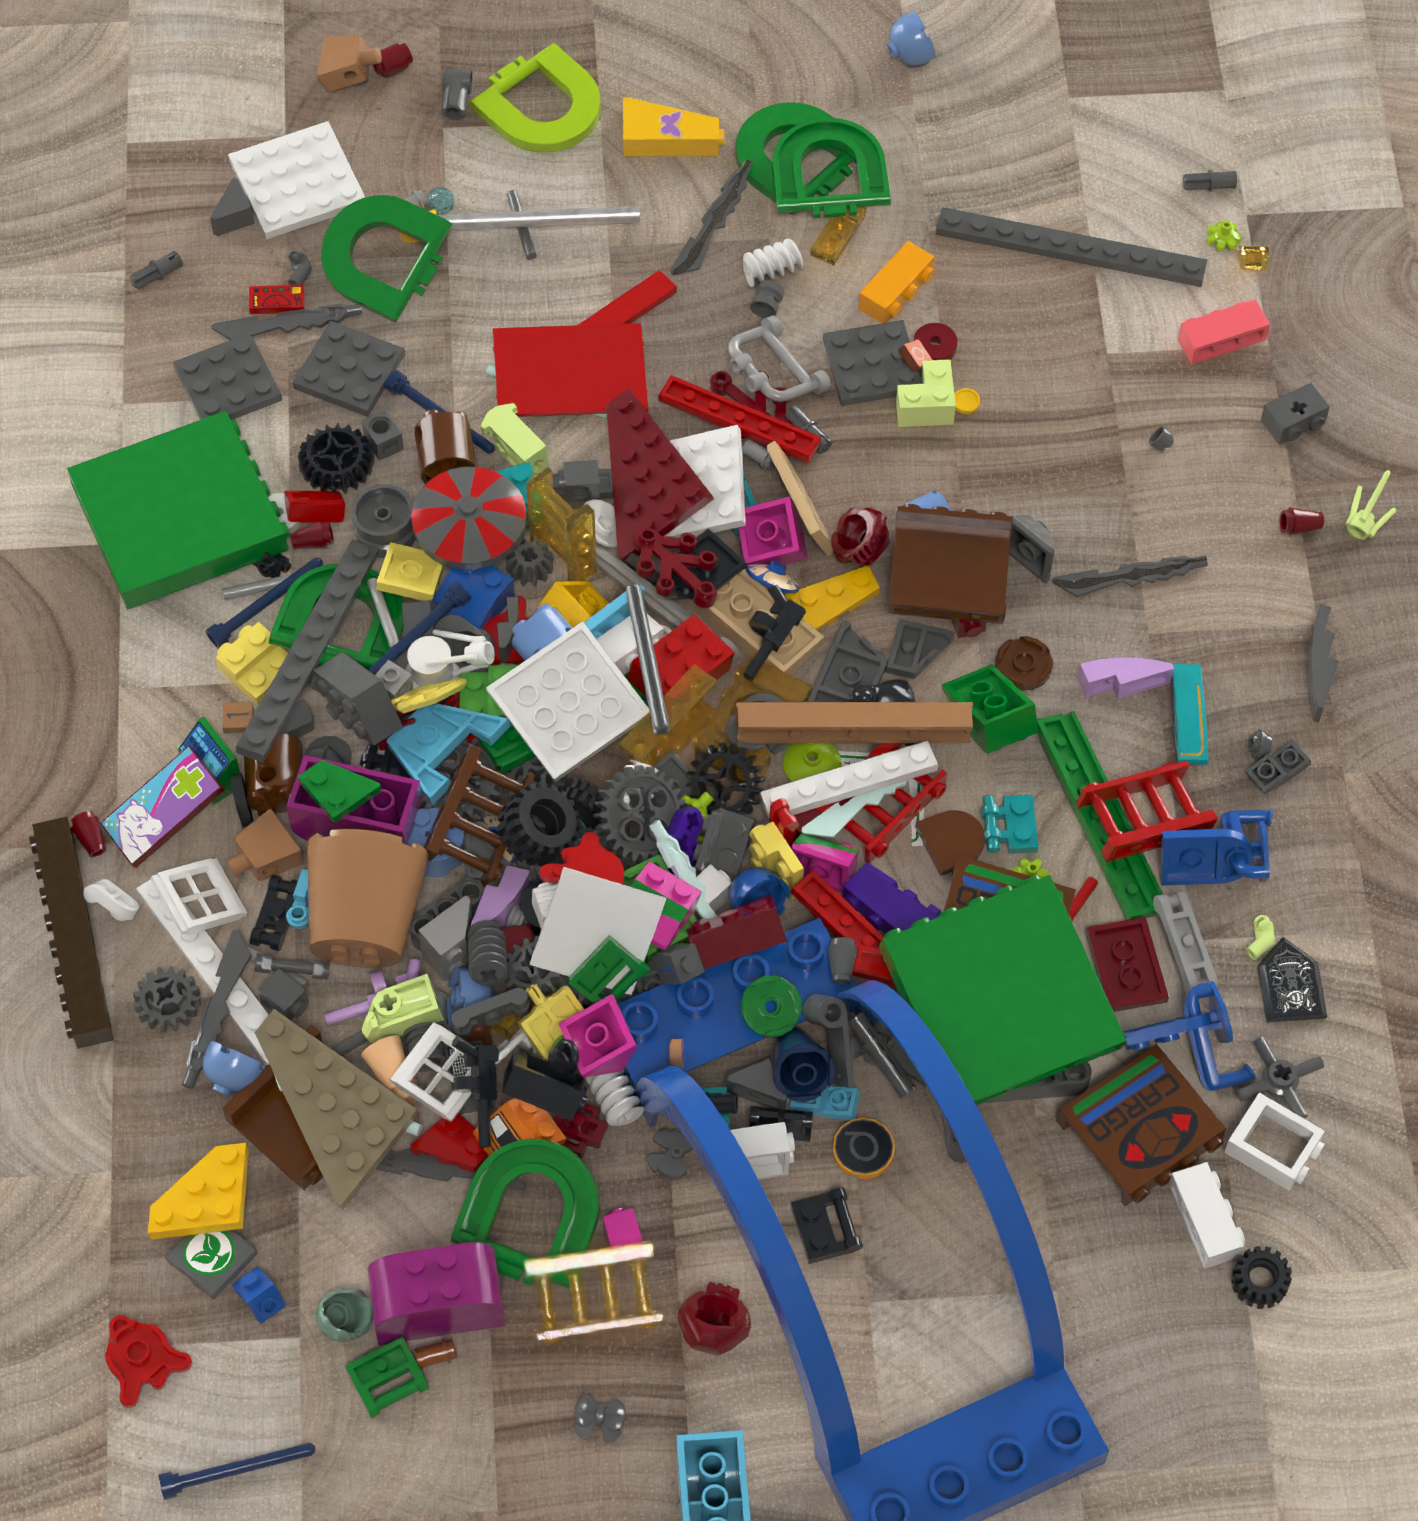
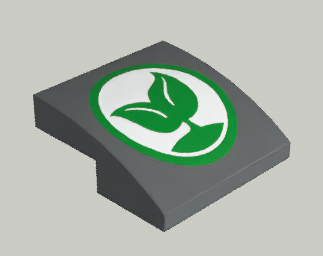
M234 1230L187 1235L165 1258L171 1266L187 1276L194 1286L215 1299L252 1261L258 1252Z

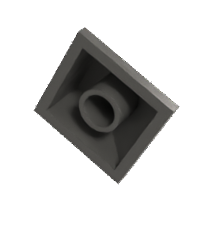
M1030 515L1013 516L1009 555L1043 583H1048L1055 551L1050 531L1041 521H1036Z

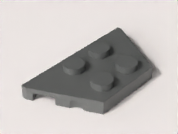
M843 620L807 702H850L851 693L858 686L880 684L888 665V659L881 652L873 649L871 643L864 636L860 638L851 629V624L848 621Z

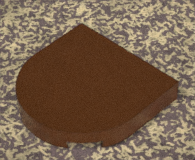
M958 810L945 811L918 821L915 825L940 876L953 871L954 864L959 855L977 860L985 845L984 829L975 817L966 812Z

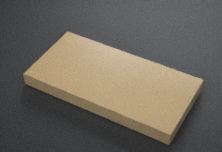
M776 441L768 444L767 450L810 535L826 555H832L831 538L792 462Z

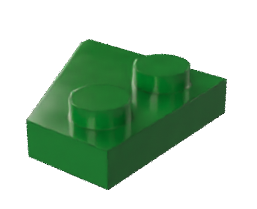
M324 760L319 761L298 776V781L334 823L381 792V785L378 782Z

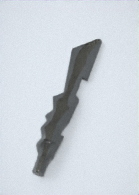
M745 159L740 168L730 176L721 188L723 193L712 203L701 219L703 227L696 239L690 236L670 270L672 275L700 269L714 230L725 227L726 216L735 211L734 206L740 202L741 192L747 188L746 178L753 167V163L750 160Z
M1205 555L1193 558L1187 556L1162 558L1159 562L1123 564L1117 571L1099 574L1098 569L1057 576L1053 577L1052 583L1079 597L1120 582H1125L1133 587L1142 581L1154 583L1156 580L1167 581L1173 576H1184L1190 570L1207 567L1208 562Z

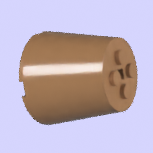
M338 829L330 830V836L323 837L320 834L313 835L309 839L307 847L309 947L311 953L333 964L351 967L381 968L399 963L403 955L428 866L429 854L427 850L417 843L412 844V846L403 844V837L371 830Z

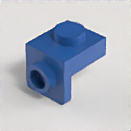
M258 1267L244 1274L241 1279L232 1284L235 1293L251 1309L259 1323H263L286 1305L275 1284Z

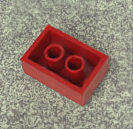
M695 614L653 645L668 718L730 670L735 654ZM638 656L631 663L627 680L647 698Z

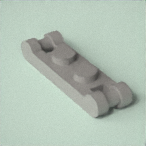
M1185 891L1173 892L1172 896L1168 897L1164 894L1154 896L1153 906L1160 915L1183 980L1185 995L1187 996L1193 987L1214 981L1218 989L1216 974ZM1175 907V909L1178 910V913L1173 914L1172 908ZM1200 971L1202 979L1197 980L1194 972Z

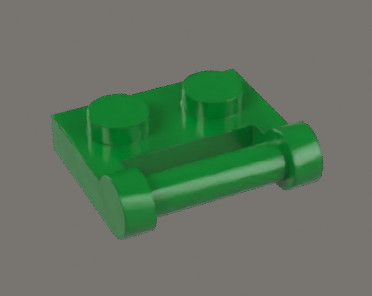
M609 935L568 977V983L593 1004L611 994L618 1001L640 977L644 978L651 970L645 962L636 958ZM626 965L631 969L606 995L600 993Z
M403 1336L345 1365V1369L371 1419L379 1415L380 1410L417 1391L422 1393L429 1389L428 1383ZM410 1372L412 1380L375 1399L372 1398L371 1391Z

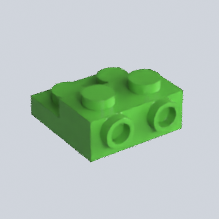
M518 665L488 666V672L460 673V678H466L467 681L464 689L460 691V708L506 718L487 692L486 687Z

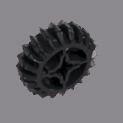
M337 423L335 428H330L326 424L323 431L315 429V436L307 434L306 442H301V451L298 454V461L300 463L298 465L304 480L310 482L313 489L320 487V491H327L329 489L332 493L342 490L346 494L349 487L357 490L358 482L365 484L366 476H370L372 472L374 453L373 447L369 444V439L367 436H362L359 429L352 431L349 424L344 429L341 428L339 423Z
M725 742L719 743L717 748L714 745H710L707 747L708 754L700 751L698 753L700 761L693 760L690 763L696 771H688L686 774L689 778H693V783H687L685 787L687 789L694 788L695 792L690 794L689 797L699 799L704 792H707V784L714 789V799L717 800L716 802L713 800L706 807L707 814L711 815L712 811L721 808L743 815L744 812L752 814L754 810L751 804L759 805L761 803V800L755 794L765 791L764 788L758 787V783L766 781L764 776H757V772L763 769L762 765H752L757 757L751 755L746 758L748 749L743 747L738 751L736 743H731L728 748ZM725 758V763L721 765L718 774L707 773L709 767L716 760ZM735 763L743 770L746 781L738 777ZM728 777L727 780H730V784L736 786L723 788L724 785L721 784V781L716 779ZM734 791L745 792L742 799L732 807L726 806L727 800H730Z

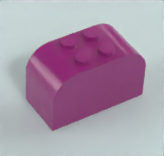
M304 755L286 805L291 829L296 835L306 841H309L315 834L323 835V837L330 836V830H371L403 837L402 843L407 845L415 825L414 821L417 812L422 805L420 780ZM324 760L378 782L381 785V792L334 823L298 781V776L319 761Z
M462 1243L392 1254L373 1261L367 1268L375 1332L379 1346L387 1345L402 1336L405 1341L505 1326L495 1250L488 1244Z

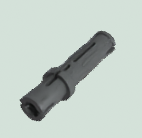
M862 1011L848 1021V1025H850L863 1044L861 1046L864 1052L866 1050L869 1052L899 1097L902 1098L916 1088L915 1084H913L882 1040L884 1038L882 1033L878 1034L865 1013Z

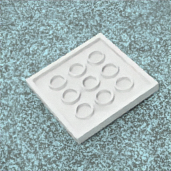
M329 121L228 154L231 166L266 240L335 217L349 204L365 198Z
M738 425L670 440L712 494L714 500L665 536L680 538L684 533L698 536L708 528L715 533L746 526L741 430Z
M583 621L486 687L489 695L554 782H557L650 717L647 705Z

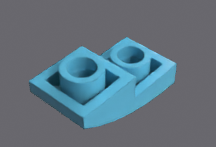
M827 1086L817 1099L806 1102L791 1100L790 1108L796 1111L813 1112L815 1116L850 1121L856 1118L861 1093L858 1088L830 1086L829 1088Z

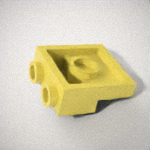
M390 542L377 579L376 590L421 601H433L441 581L444 565L433 560L421 549Z
M259 622L253 627L251 625L243 627L239 632L238 639L232 644L224 643L218 649L217 657H215L218 670L256 704L262 701L288 655V652L282 647L269 644L271 632Z
M774 822L765 826H756L749 833L752 839V843L749 846L751 867L773 870L789 886L790 899H796L791 894V891L803 879L804 867Z

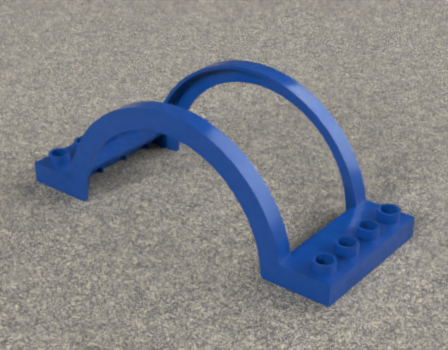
M820 918L785 932L787 942L706 968L704 973L683 984H662L617 1003L637 1045V1049L624 1067L623 1075L629 1078L628 1085L633 1086L635 1090L633 1095L638 1096L640 1100L638 1105L639 1107L643 1106V1115L649 1127L656 1125L659 1113L675 1124L698 1155L731 1213L763 1281L792 1355L811 1420L815 1458L847 1521H983L1106 1462L1109 1449L1064 1368V1349L1059 1317L1035 1235L1011 1175L987 1124L941 1045L918 1014L899 994L884 983L876 980L866 981L859 985H856L852 977L851 983L847 985H838L832 982L827 947L830 946L831 937ZM776 975L786 979L796 987L802 1002V1012L796 1025L807 1021L803 1014V1005L806 999L814 994H822L836 997L842 1000L844 1004L848 1003L847 1011L849 1014L855 1012L857 1015L863 1011L873 1027L877 1019H879L896 1039L931 1092L972 1171L1004 1249L1027 1327L1032 1358V1376L861 1455L854 1418L843 1379L817 1306L792 1247L763 1187L734 1135L702 1088L686 1073L767 1038L750 1030L742 1019L740 1012V1001L743 991L751 982L763 976ZM767 1001L765 1004L768 1012L774 1011L775 1006L773 1002ZM671 1039H683L684 1070L677 1066H670L669 1043Z

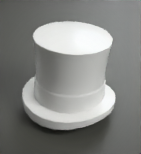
M424 636L415 640L409 647L407 653L409 664L406 667V671L412 674L413 689L460 678V675H452L453 671L459 669L455 663L426 666L425 664L428 660L451 657L450 647L443 639L436 636Z

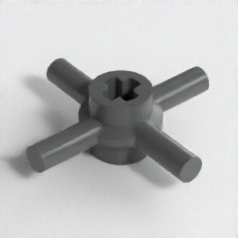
M1257 1038L1253 1043L1266 1067L1262 1073V1080L1236 1090L1239 1100L1242 1102L1267 1091L1273 1097H1284L1290 1110L1305 1119L1308 1115L1295 1090L1298 1087L1300 1077L1324 1068L1322 1058L1318 1056L1294 1066L1289 1061L1277 1060L1265 1038Z

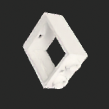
M1259 1093L1228 1140L1224 1153L1290 1191L1295 1182L1301 1184L1310 1169L1306 1166L1310 1158L1316 1160L1325 1146L1324 1143L1320 1142L1325 1131ZM1263 1115L1309 1141L1292 1169L1246 1143Z
M785 1122L730 1130L758 1179L789 1175V1164L794 1163L793 1151H795L793 1133H787Z

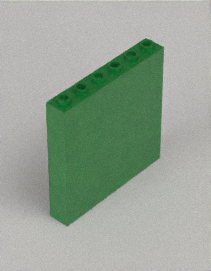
M226 411L67 468L73 490L127 610L261 561L265 552L274 556L289 550L287 538H290L289 529L285 521L280 523L278 519L280 517L278 506L275 501L270 502L268 499L271 495L265 480H259L258 476H261L256 461H250L248 457L251 455L246 440L240 441L239 436L241 432L237 421H231Z
M1039 875L1030 877L1023 882L1022 886L1014 889L1012 886L1004 887L995 893L996 896L985 899L984 896L975 898L968 903L967 907L959 910L957 907L949 908L941 912L940 917L929 920L928 917L920 919L912 924V928L902 931L901 928L891 930L884 935L879 946V950L899 995L918 1014L941 1045L960 1075L976 1106L1120 1050L1127 1041L1050 875L1040 878Z

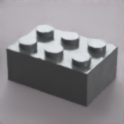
M343 652L313 670L318 680L315 682L316 688L323 697H326L329 703L326 705V709L334 720L339 719L347 730L352 729L360 740L365 739L374 746L403 727L382 680Z

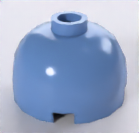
M914 11L901 16L894 22L889 34L891 42L887 46L893 58L898 57L902 63L909 66H920L930 62L936 55L930 36L926 37L924 32L926 27Z
M454 967L448 982V987H452L451 996L446 999L447 1024L453 1027L451 1016L455 1011L497 995L496 992H492V987L482 986L474 982L469 974V968Z
M210 1041L203 1058L205 1076L215 1083L212 1089L226 1096H230L231 1091L239 1093L245 1086L252 1083L267 1066L238 1051L225 1048L222 1044Z

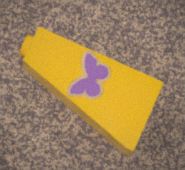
M623 98V156H719V145H724V129H719V118L633 98Z

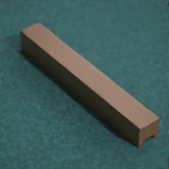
M736 702L737 744L921 743L928 741V743H970V733L973 730V702Z

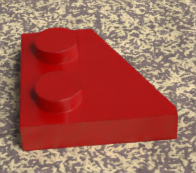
M459 1113L452 1122L441 1118L410 1145V1152L419 1156L420 1153L436 1157L437 1162L457 1165L460 1169L473 1173L489 1157L484 1148H479V1141L473 1134L476 1128Z

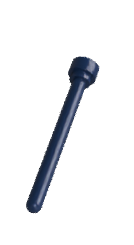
M394 370L387 377L384 388L392 394H404L426 411L435 409L439 412H447L411 387L407 376L400 371ZM471 429L473 444L488 454L493 453L495 445Z
M318 557L312 559L225 624H213L205 630L209 640L218 649L224 643H228V639L233 631L287 593L290 586L301 575L322 566V559Z
M455 582L447 589L446 599L373 664L368 671L375 675L388 660L394 662L415 640L421 638L453 607H463L472 599L468 591L460 583Z
M306 1443L179 1476V1473L172 1474L171 1471L158 1474L163 1499L167 1500L177 1497L176 1494L183 1492L182 1489L312 1456L316 1450L315 1446L312 1443Z

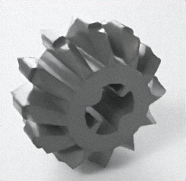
M524 538L522 545L519 544L506 557V571L511 573L514 582L521 580L523 587L527 582H532L536 587L537 580L546 582L547 574H552V563L554 561L552 551L548 550L546 543L539 545V541L536 538L532 543H528Z

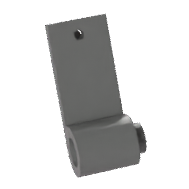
M822 994L811 995L803 1005V1014L805 1019L811 1024L827 1027L829 1053L835 1067L833 1084L852 1088L854 1087V1075L846 1006L842 1000L836 997Z

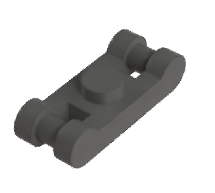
M515 988L455 1011L451 1016V1022L456 1036L459 1035L462 1038H467L471 1035L473 1029L482 1025H495L502 1021L503 1017L511 1014L525 1016L530 1011L528 994L523 988Z

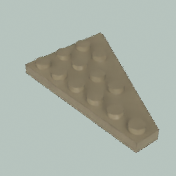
M273 1009L254 1033L337 1206L343 1210L418 1116L419 1112L405 1100Z

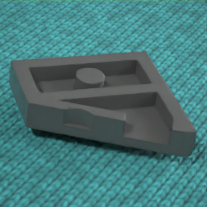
M900 619L886 673L915 679L953 641L955 631Z

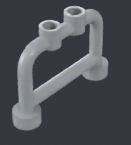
M772 315L764 318L761 321V326L731 338L728 344V352L732 357L730 359V367L735 374L746 373L748 376L746 378V386L750 392L754 393L760 390L770 400L785 402L812 391L819 395L830 390V379L825 371L820 370L808 375L776 338L783 333L782 323L777 316ZM762 337L801 384L784 391L775 390L770 386L767 375L764 372H758L753 366L751 356L748 353L743 354L739 346Z

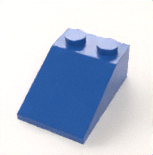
M492 565L479 569L452 568L433 598V602L438 605L446 599L447 589L455 582L460 583L468 591L472 599L463 607H453L445 616L451 614L461 616L474 627L483 629L493 617L501 614L506 608V597L515 596L514 580Z

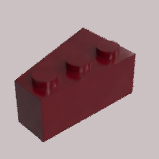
M767 894L733 910L726 911L712 919L694 922L691 928L686 929L690 943L695 944L704 969L787 942L771 894Z

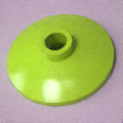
M793 743L788 747L783 757V771L790 782L841 767L840 754L831 743ZM815 757L817 760L809 761L807 758Z

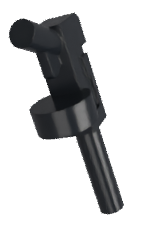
M778 584L768 589V592L775 601L770 609V613L778 614L777 618L774 619L763 611H756L749 621L751 629L764 637L761 641L763 643L743 673L744 678L749 681H753L772 650L778 651L794 625L798 626L806 614L805 608L790 598L787 600Z
M458 1035L454 1038L452 1046L464 1053V1066L471 1067V1076L453 1078L454 1092H471L472 1101L478 1102L479 1148H491L490 1102L497 1100L495 1062L499 1061L498 1048L492 1045H473Z

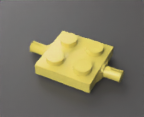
M535 983L526 989L535 1006L517 1024L539 1056L548 1059V1054L552 1050L554 1041L563 1035L559 1024L583 1011L584 1008L568 986L564 985L551 996L545 997Z

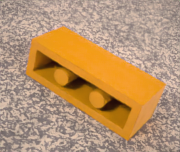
M908 240L859 292L858 309L880 323H887L891 318H896L901 312L903 305L908 300L911 301L915 298L923 283L927 284L933 278L935 273V257Z

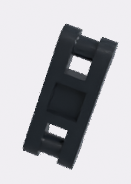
M271 876L256 925L250 935V945L259 947L263 944L270 946L271 950H281L289 928L286 914L294 903L293 894L298 880L292 879L289 882L282 880L281 876ZM279 892L288 894L286 900L277 898ZM266 929L275 930L273 934L265 933Z

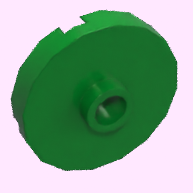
M776 975L763 976L751 982L743 991L740 1001L741 1017L746 1026L755 1034L764 1037H779L791 1031L798 1022L802 1012L801 997L796 987L786 979ZM767 1001L773 1002L775 1006L774 1011L771 1013L765 1008Z

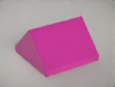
M612 994L559 1024L564 1038L573 1041L578 1049L579 1062L577 1067L583 1077L622 1072L637 1049L634 1038Z

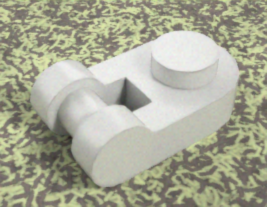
M107 879L91 884L83 891L87 902H98L110 911V915L119 921L132 920L139 910V904L136 900Z

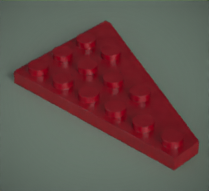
M629 388L606 404L618 556L623 563H625L624 561L631 553L637 556L640 554L633 544V535L636 530L652 528L661 536H665L714 500L706 486Z

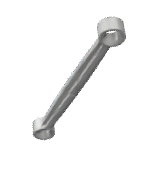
M573 521L559 533L562 543L568 550L574 554L582 553L624 589L628 585H634L637 582L642 585L646 590L644 603L647 607L675 628L691 617L688 612L673 600L659 595L656 592V587L649 581L638 576L637 572L592 541L581 524ZM721 636L719 638L735 652L732 666L740 658V652L732 641Z

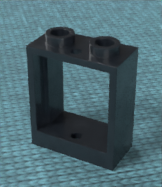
M516 1046L504 1072L502 1093L572 1121L575 1113L581 1114L588 1098L585 1095L588 1087L584 1085V1077L581 1076L580 1072L574 1070L569 1075L561 1074L550 1065L548 1059Z

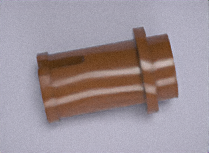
M443 1338L441 1343L414 1349L420 1369L445 1361L449 1364L452 1363V1359L457 1358L452 1339L446 1341Z

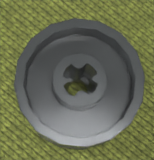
M378 484L366 488L358 494L352 503L351 517L357 541L379 548L378 558H385L390 542L411 547L416 540L412 528L411 514L413 503L410 496L397 486Z

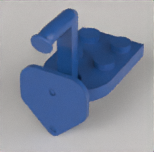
M1269 809V811L1239 810L1226 812L1222 815L1221 820L1223 829L1162 831L1161 885L1222 884L1233 882L1242 876L1250 879H1259L1260 882L1267 881L1270 876L1268 836L1265 824L1271 826L1273 809ZM1258 823L1257 842H1249L1243 835L1241 824ZM1253 860H1256V865H1252Z
M1214 981L1199 984L1188 992L1184 1002L1183 1017L1123 1031L1127 1040L1124 1044L1126 1050L1149 1047V1040L1155 1039L1156 1043L1180 1039L1179 1033L1188 1031L1200 1083L1208 1091H1215L1256 1079L1253 1070L1248 1064H1244V1068L1218 1075L1208 1031L1214 1030L1220 1043L1232 1042L1233 1032L1227 1008ZM1209 997V1012L1201 1013L1198 999Z

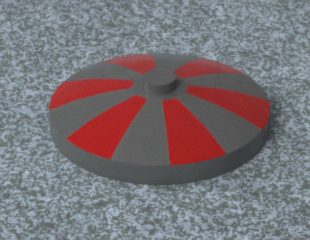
M481 467L455 468L432 478L416 496L411 514L413 533L421 549L440 564L457 569H479L503 560L521 542L527 523L525 502L518 488L508 478L498 472Z

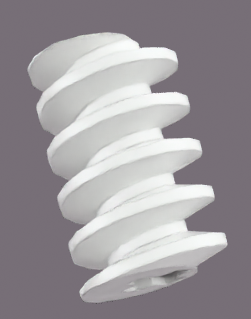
M789 238L785 239L783 244L775 242L773 247L767 245L763 248V251L755 249L753 254L747 252L743 256L744 274L750 287L755 286L754 278L761 282L764 281V275L766 274L771 281L774 280V271H777L780 277L785 275L784 268H787L791 274L794 273V264H797L800 270L803 269L801 253L794 241Z
M624 1069L622 1072L585 1077L587 1083L590 1084L592 1093L596 1095L597 1103L601 1105L602 1113L606 1115L607 1123L611 1126H622L634 1122L644 1112L643 1106L636 1107L640 1102L638 1096H631L635 1091L633 1086H626L629 1083V1078L624 1075L621 1076Z

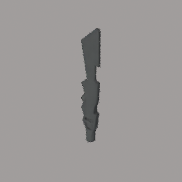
M343 304L325 305L313 310L300 309L279 312L276 317L257 320V316L214 323L212 324V329L229 340L248 333L253 337L278 328L289 333L299 327L309 330L311 327L322 328L329 324L330 321L339 323L349 316L362 314L361 304L349 306Z
M233 930L215 975L216 977H221L214 996L206 1000L199 1022L198 1036L196 1041L192 1040L186 1062L187 1072L182 1082V1086L189 1089L194 1088L198 1075L203 1070V1058L210 1041L218 1043V1036L223 1034L221 1023L230 1013L226 1000L251 958V954L238 930Z
M390 1150L376 1167L377 1170L402 1175L403 1172H408L420 1177L447 1182L452 1177L473 1179L476 1172L473 1173L460 1169L457 1165L437 1162L436 1157H430L424 1153H420L419 1156L415 1155L409 1150L397 1153ZM519 1177L508 1189L524 1190L526 1184Z

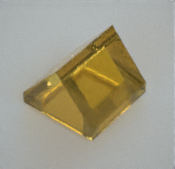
M1239 245L1241 270H1267L1268 246Z

